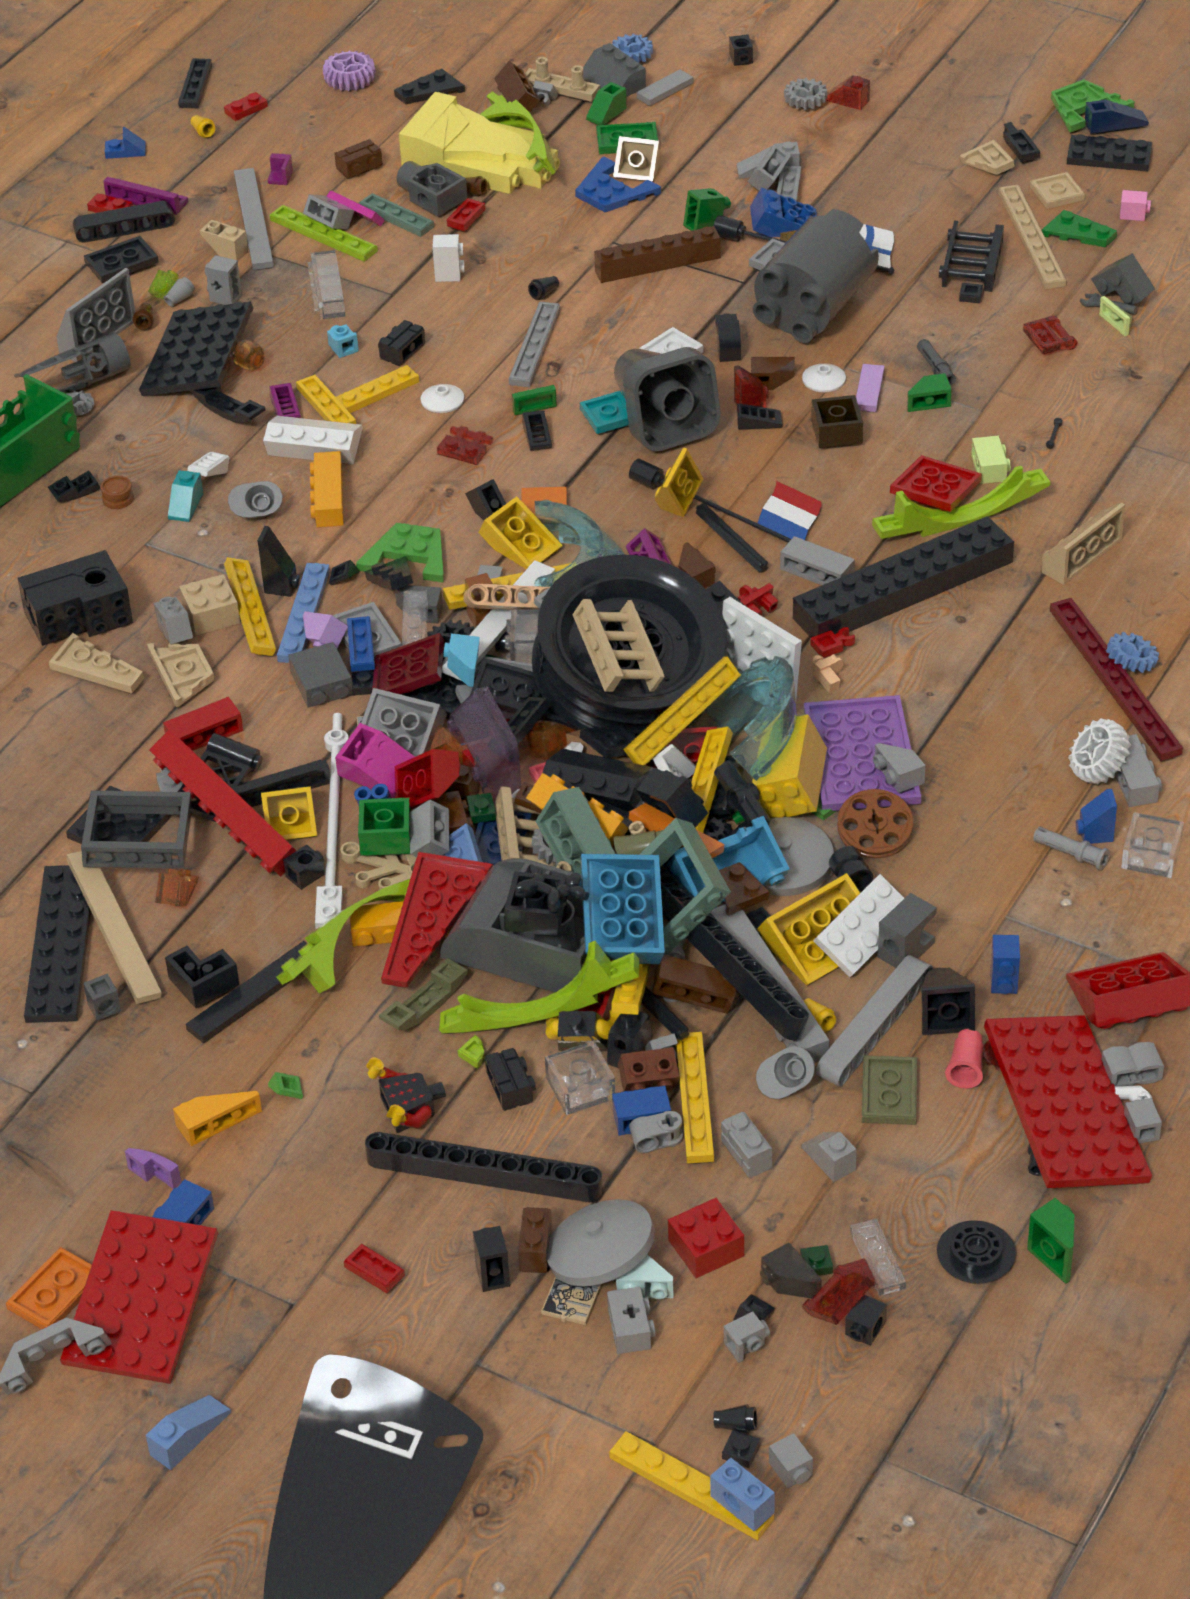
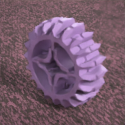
M349 50L348 52L342 51L340 54L335 53L334 56H329L323 65L325 83H328V86L333 87L334 90L357 91L358 88L364 89V86H369L370 82L374 81L376 73L375 64L370 55H365L364 52L358 53V51L350 52Z

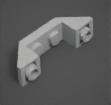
M64 1318L13 1344L0 1372V1387L7 1395L23 1391L27 1385L33 1383L26 1363L37 1361L43 1358L46 1353L56 1348H64L74 1339L85 1356L102 1352L105 1347L112 1344L111 1340L102 1328L70 1318Z

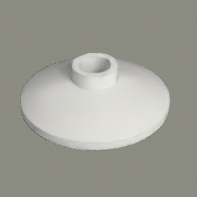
M816 364L808 367L803 372L802 381L810 390L832 392L840 389L845 384L846 375L838 366Z
M450 384L431 386L421 395L422 406L435 413L454 411L464 402L463 391Z

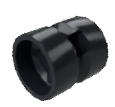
M853 846L842 847L830 857L829 866L834 875L839 878L847 873L859 892H862L873 881V874L857 848Z

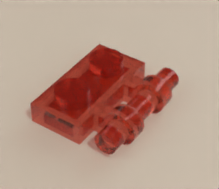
M452 426L450 434L455 435V437L446 435L437 447V455L478 465L487 453L486 445L483 444L491 445L493 436L486 435V432L483 431L474 432L468 430V427Z

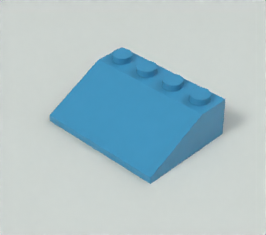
M581 854L582 888H584L585 892H589V898L586 901L583 900L585 954L588 953V943L596 940L609 959L616 960L634 952L639 958V964H660L665 951L659 855Z

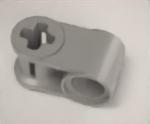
M674 1111L638 1117L629 1125L636 1151L640 1153L679 1145L683 1140V1131L680 1128L682 1118L680 1114ZM672 1132L674 1133V1139L671 1138Z

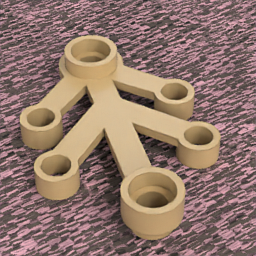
M346 842L340 848L341 858L346 864L352 865L361 862L379 867L369 871H360L355 875L356 885L360 888L368 887L371 884V880L396 872L401 875L392 878H381L378 881L379 890L410 879L417 858L411 854H400V858L408 862L409 865L399 862L396 854L384 855L386 859L373 855L360 856V847L356 842Z

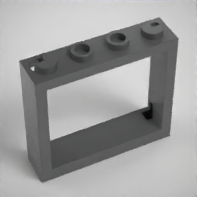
M91 790L81 845L83 867L184 869L192 813L191 792ZM97 813L180 814L176 843L92 841ZM90 854H95V858H89ZM172 855L178 856V859H172Z

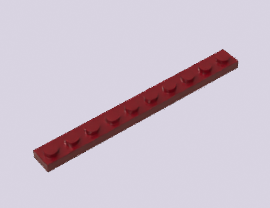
M1068 598L1050 603L1052 615L1157 758L1163 761L1182 755V745L1126 670L1122 668V665L1115 664V659L1109 658L1110 653L1106 652V643L1074 600Z

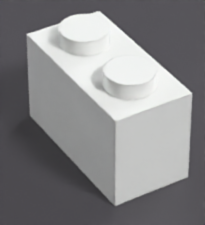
M459 234L433 235L435 282L460 281L461 273L465 272L464 260H460V256L463 255V243H459Z

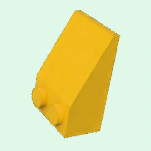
M683 447L672 467L667 470L665 480L655 494V501L660 509L681 517L685 516L704 480L688 449Z
M517 496L486 518L478 532L494 550L524 569H527L534 560L542 563L563 546Z

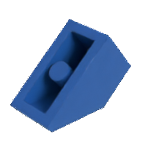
M1106 789L1080 809V819L1076 820L1077 835L1081 834L1083 841H1088L1090 844L1114 841L1117 804L1112 789Z

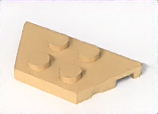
M155 643L147 644L148 652L176 707L181 706L214 681V673L199 644H169L168 648H155Z

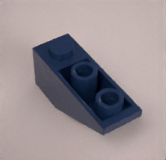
M1106 99L1086 102L1085 120L1090 134L1149 125V121L1141 110Z

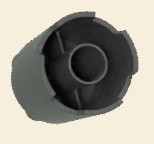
M832 209L825 216H810L758 273L754 284L757 300L753 306L755 317L764 324L772 323L780 330L792 334L801 343L810 342L815 335L822 332L877 268L879 260L878 249L870 251L866 241L859 233L864 224L854 216L836 209Z

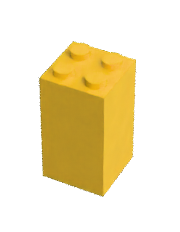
M808 714L763 724L752 783L757 787L759 801L763 808L768 811L767 814L770 818L791 817L817 811L827 747Z

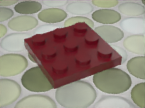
M441 633L376 655L372 690L376 688L396 694L411 693L417 688L426 685L430 686L440 681L444 639Z

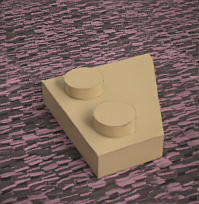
M995 140L960 155L961 163L995 175L1015 167L1014 160Z

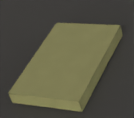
M864 1055L862 1123L916 1125L917 1057Z

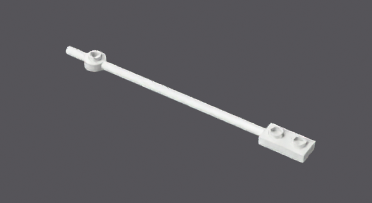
M341 713L333 714L332 730L324 736L325 748L331 752L325 886L317 887L316 929L335 914L342 911L343 903L342 886H335L340 776L337 774L335 757L349 739L347 732L342 730L343 715Z

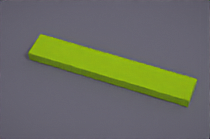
M285 205L280 206L270 214V221L365 262L378 252L377 245L340 229L331 228Z

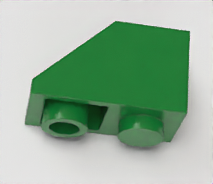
M609 82L598 90L586 120L596 125H605L627 109L626 88Z

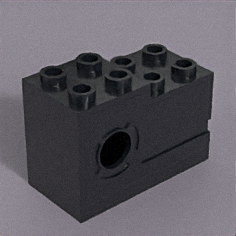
M106 550L17 578L24 614L42 646L69 638L72 633L78 635L87 632L88 636L92 637L133 623L127 586Z

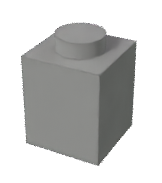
M1152 1098L1126 1102L1124 1114L1138 1143L1160 1140L1162 1121Z
M794 1433L769 1446V1464L787 1488L795 1484H802L813 1476V1458Z

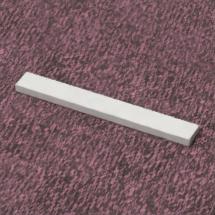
M534 560L513 585L544 587L554 576L555 568ZM518 593V600L526 604L528 601L526 594ZM504 596L500 599V603L504 602ZM492 609L469 635L480 637L477 664L524 610ZM447 660L446 663L442 666V672L456 679L461 680L449 668H447Z

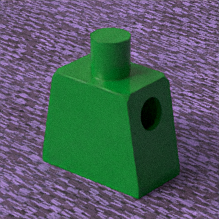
M713 188L689 190L683 226L690 231L714 226L716 217L718 215L723 216L724 210L731 207L730 199Z

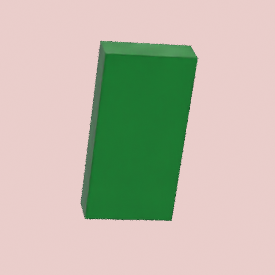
M550 385L513 393L512 406L514 415L557 407L555 386Z

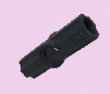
M731 760L723 762L717 767L714 774L726 791L728 806L732 810H738L749 827L753 826L751 822L753 819L764 816L769 825L771 818L759 802L757 787L753 783L745 781Z

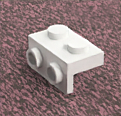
M673 744L652 758L659 770H668L675 776H684L686 778L694 774L696 765Z

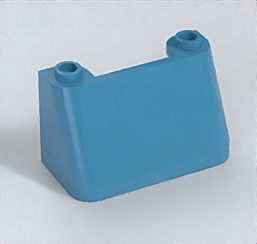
M764 816L753 819L751 821L753 826L745 829L743 827L739 828L736 834L718 840L725 844L724 852L712 858L718 870L740 862L763 886L768 884L775 886L785 880L784 876L790 868ZM685 848L678 849L669 858L666 866L669 872L695 897L705 887V884Z

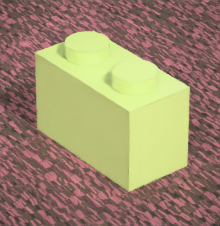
M999 436L972 438L971 457L976 472L982 473L980 484L1003 482L1007 478V472L1011 470L1010 459L1006 458L1005 444H1001Z

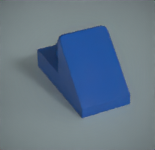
M123 127V140L112 139L105 141L106 159L146 156V142L126 127Z

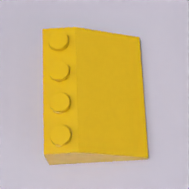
M846 873L768 917L757 930L769 949L807 986L839 967L813 940L860 892Z

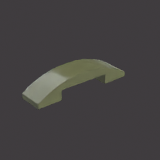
M447 958L431 971V980L402 1004L395 1001L379 1014V1019L397 1030H405L419 1024L450 998L466 977L468 970Z

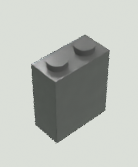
M334 642L288 654L290 672L308 708L353 695L351 676Z

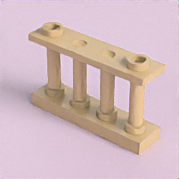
M583 599L572 615L604 691L613 692L621 679H645L649 691L654 692L665 676L632 600H628L620 612H597L591 599ZM601 622H620L624 631H605ZM609 641H628L632 650H613ZM617 660H637L640 670L621 669Z
M501 786L495 801L501 861L518 858L539 862L538 856L522 854L518 850V846L533 848L532 838L523 837L516 833V828L534 831L539 829L536 821L518 819L517 816H514V811L540 813L514 804L515 798H512L511 788ZM551 862L549 866H556L555 862Z

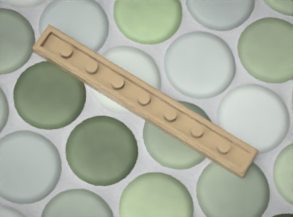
M1019 185L1000 187L998 194L1044 288L1051 289L1066 286V279Z
M82 851L67 854L68 865L136 1004L160 999L162 992L100 867H83ZM90 854L89 858H95L94 854Z

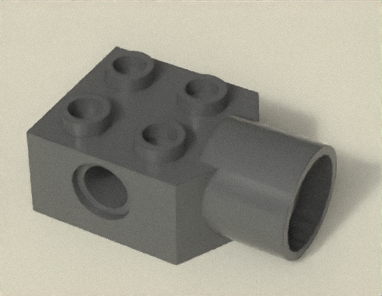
M408 161L400 167L397 173V184L409 192L410 201L438 217L467 199L466 178L439 163L421 166L413 161Z

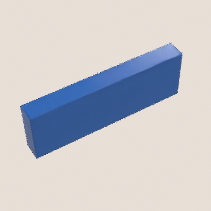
M370 616L347 618L351 672L375 670Z

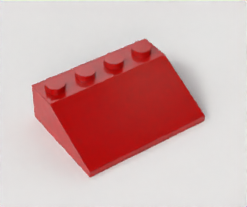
M1165 952L1066 974V979L1087 1019L1097 1028H1110L1113 1024L1120 1022L1132 1023L1136 1022L1138 1018L1145 1016L1158 1017L1163 1012L1171 1010L1184 1011L1190 1006V972Z

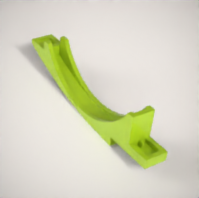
M493 91L488 94L487 98L491 106L480 115L491 122L533 130L534 138L526 154L527 159L532 160L537 156L538 159L533 167L537 173L543 168L552 175L556 173L549 144L530 112L517 100L507 103L502 95L498 96Z
M1017 466L991 492L971 503L955 507L951 512L920 506L911 501L903 491L896 492L894 514L873 518L872 526L881 539L917 531L922 537L955 529L986 516L996 514L1050 486L1051 482L1042 469L1023 472V467Z
M410 879L382 888L335 914L305 937L308 943L298 951L300 956L296 960L292 957L281 966L283 971L276 976L283 985L293 980L302 972L319 994L331 988L335 984L333 970L334 949L338 935L349 916L360 906L376 901H404Z
M596 940L588 943L586 960L579 973L571 982L557 992L537 1000L521 1003L490 1002L464 993L458 996L457 1000L460 1002V1005L440 1013L439 1031L441 1033H462L512 1027L559 1016L561 1011H574L598 1002V993L639 977V958L633 952L610 961Z

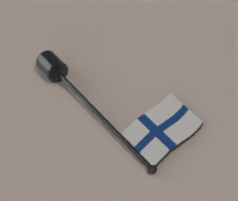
M718 215L714 222V227L722 238L739 241L744 235L767 241L772 239V237L746 231V226L740 220ZM864 224L859 233L866 241L870 251L878 249L879 260L876 269L889 272V275H892L894 268L891 267L890 256L894 245L893 231ZM776 239V240L781 241V242H783V243H786V242H787V241H783V240H780V239Z

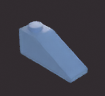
M208 1395L165 1416L146 1434L150 1456L172 1470L231 1413V1410L211 1395Z

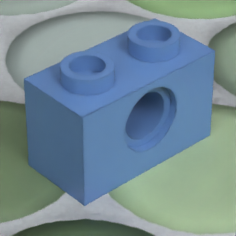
M732 1458L710 1475L711 1497L753 1531L775 1513V1492Z

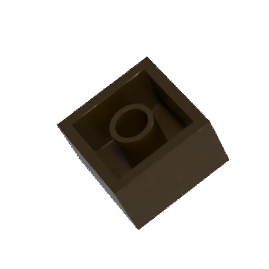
M855 395L811 400V422L819 448L863 443V420Z

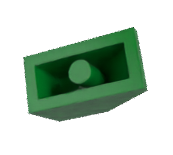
M946 373L923 376L907 393V411L914 412L951 407L952 389Z

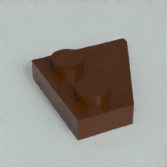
M740 862L719 870L731 891L724 898L727 915L768 900L769 891Z

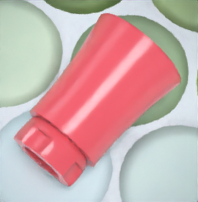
M964 1029L959 1032L958 1038L954 1042L953 1052L945 1070V1076L956 1087L973 1088L982 1081L983 1037L978 1031Z

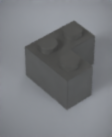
M1133 253L1104 267L1091 278L1101 296L1116 290L1122 301L1130 305L1142 301L1155 290Z

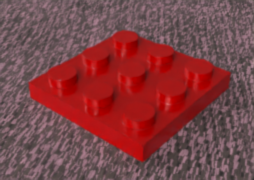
M921 455L890 485V493L896 495V492L903 491L909 499L920 504L930 505L942 511L951 512L981 482L982 473Z

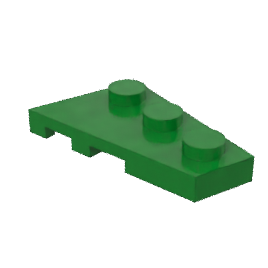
M1063 210L1042 229L1044 237L1049 238V235L1060 236V240L1068 241L1069 238L1079 239L1082 244L1107 247L1117 238V230Z

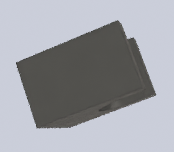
M912 893L905 897L879 922L878 958L897 968L907 955L917 959L921 957L935 943V936L923 929L936 915L937 907Z

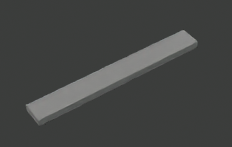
M254 168L234 170L253 270L273 268V259Z

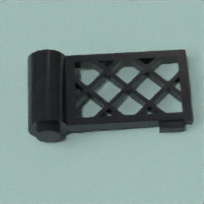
M214 733L209 739L206 750L200 759L205 763L207 760L217 763L218 767L212 768V770L216 774L221 773L224 778L223 781L233 788L240 786L249 772L259 769L263 757L260 755V750ZM235 770L240 772V774L236 777L228 778L226 772ZM182 784L178 792H185L183 790V788L185 787L184 784ZM196 796V801L191 802L192 813L216 822L213 819L216 814L213 812L207 814L198 805L201 800Z

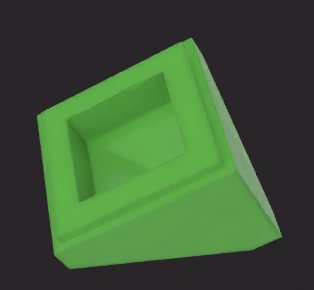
M275 1072L268 1082V1086L278 1095L303 1098L299 1076Z

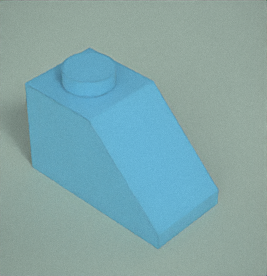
M451 633L450 643H445L444 657H448L447 668L467 686L473 687L480 637Z

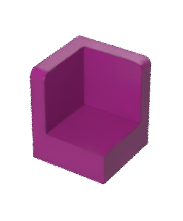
M271 153V173L268 177V184L288 185L293 173L291 155Z

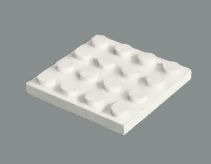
M733 598L725 599L722 612L726 630L724 657L727 656L741 674L732 686L783 718L795 717L802 641Z

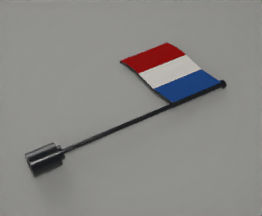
M640 458L632 463L629 470V478L653 490L660 487L665 479L663 469ZM776 481L774 492L762 508L758 523L698 495L694 497V499L788 543L794 536L806 540L807 533L821 510V501Z

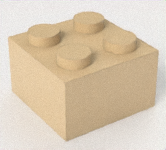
M224 574L179 586L182 606L188 613L189 622L195 636L240 624L238 604Z

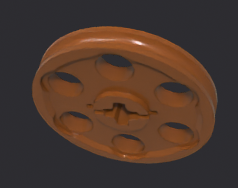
M867 789L853 794L842 804L838 814L837 828L845 846L857 848L863 857L885 858L896 854L907 845L912 835L913 816L909 806L898 795L882 789ZM880 800H887L891 805L888 808H881L877 803ZM860 802L865 804L866 808L862 811H857L852 806ZM873 813H874L875 821L877 822V824H879L878 830H877V834H876V827H875L874 824L872 823V821H873ZM901 816L907 822L903 825H898L894 823L893 819ZM853 822L857 825V828L852 831L846 830L844 824ZM888 836H894L898 842L890 845L884 839ZM863 839H869L873 842V845L866 848L861 846L859 842Z

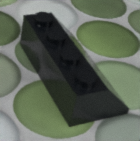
M562 748L546 761L542 773L550 778L552 774L558 776L565 781L563 786L571 789L572 786L579 787L589 802L592 798H597L630 812L641 805L643 800L635 788L651 772L653 767Z

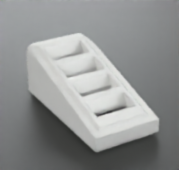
M209 452L189 465L187 471L198 472L201 476L205 477L226 474L230 458L228 455Z

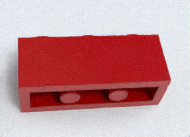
M229 697L163 722L164 732L166 733L170 729L192 751L207 746L209 739L214 733L229 737L243 731L241 713Z

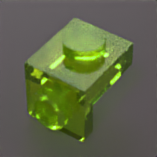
M158 270L148 292L153 296L164 299L179 279V275L171 270H167V272Z

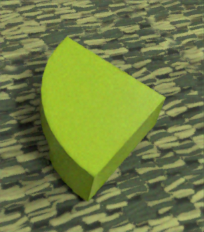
M474 1035L458 1049V1057L477 1069L484 1061V1048L480 1038Z

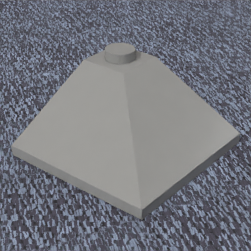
M373 688L361 723L383 732L416 757L434 747L440 736L447 713L440 704Z

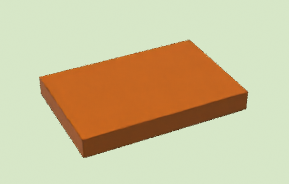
M60 1247L5 1303L6 1308L40 1329H44L64 1319L79 1304L92 1264Z

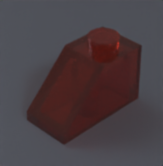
M852 75L835 86L827 95L826 101L862 110L870 101V80Z
M739 365L734 366V402L736 405L748 404L766 408V399L769 398L767 387L763 386L760 379Z

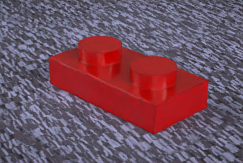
M255 92L224 106V113L234 121H238L268 107V103L264 97Z
M99 193L87 204L88 211L95 213L133 206L132 201Z
M467 198L446 219L447 226L465 232L486 210L485 203Z

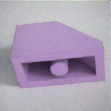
M306 611L303 614L305 635L308 640L313 642V647L334 642L336 648H338L348 628L346 624L328 614Z

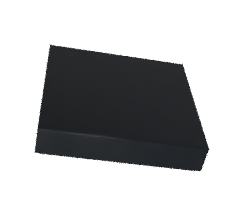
M623 725L582 729L580 730L579 738L603 757L609 758L627 756L623 749L637 736Z

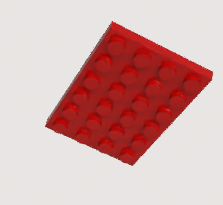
M110 1210L73 1320L102 1328L112 1344L105 1347L98 1354L85 1356L74 1339L63 1349L60 1358L62 1365L171 1384L218 1236L217 1228Z

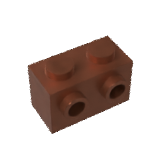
M673 1047L620 1055L618 1067L623 1091L665 1086L666 1091H669L676 1087L679 1080V1072Z

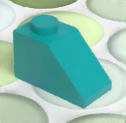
M178 471L171 488L168 510L169 520L191 521L203 495L200 473Z

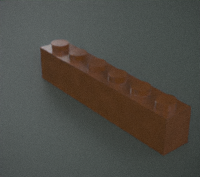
M712 226L673 235H664L654 239H645L630 244L626 243L611 248H603L594 251L595 272L600 282L605 283L720 259L721 238L715 227Z

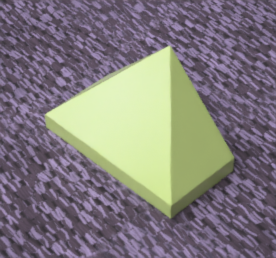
M1101 297L1099 315L1124 336L1129 335L1133 317L1107 297Z

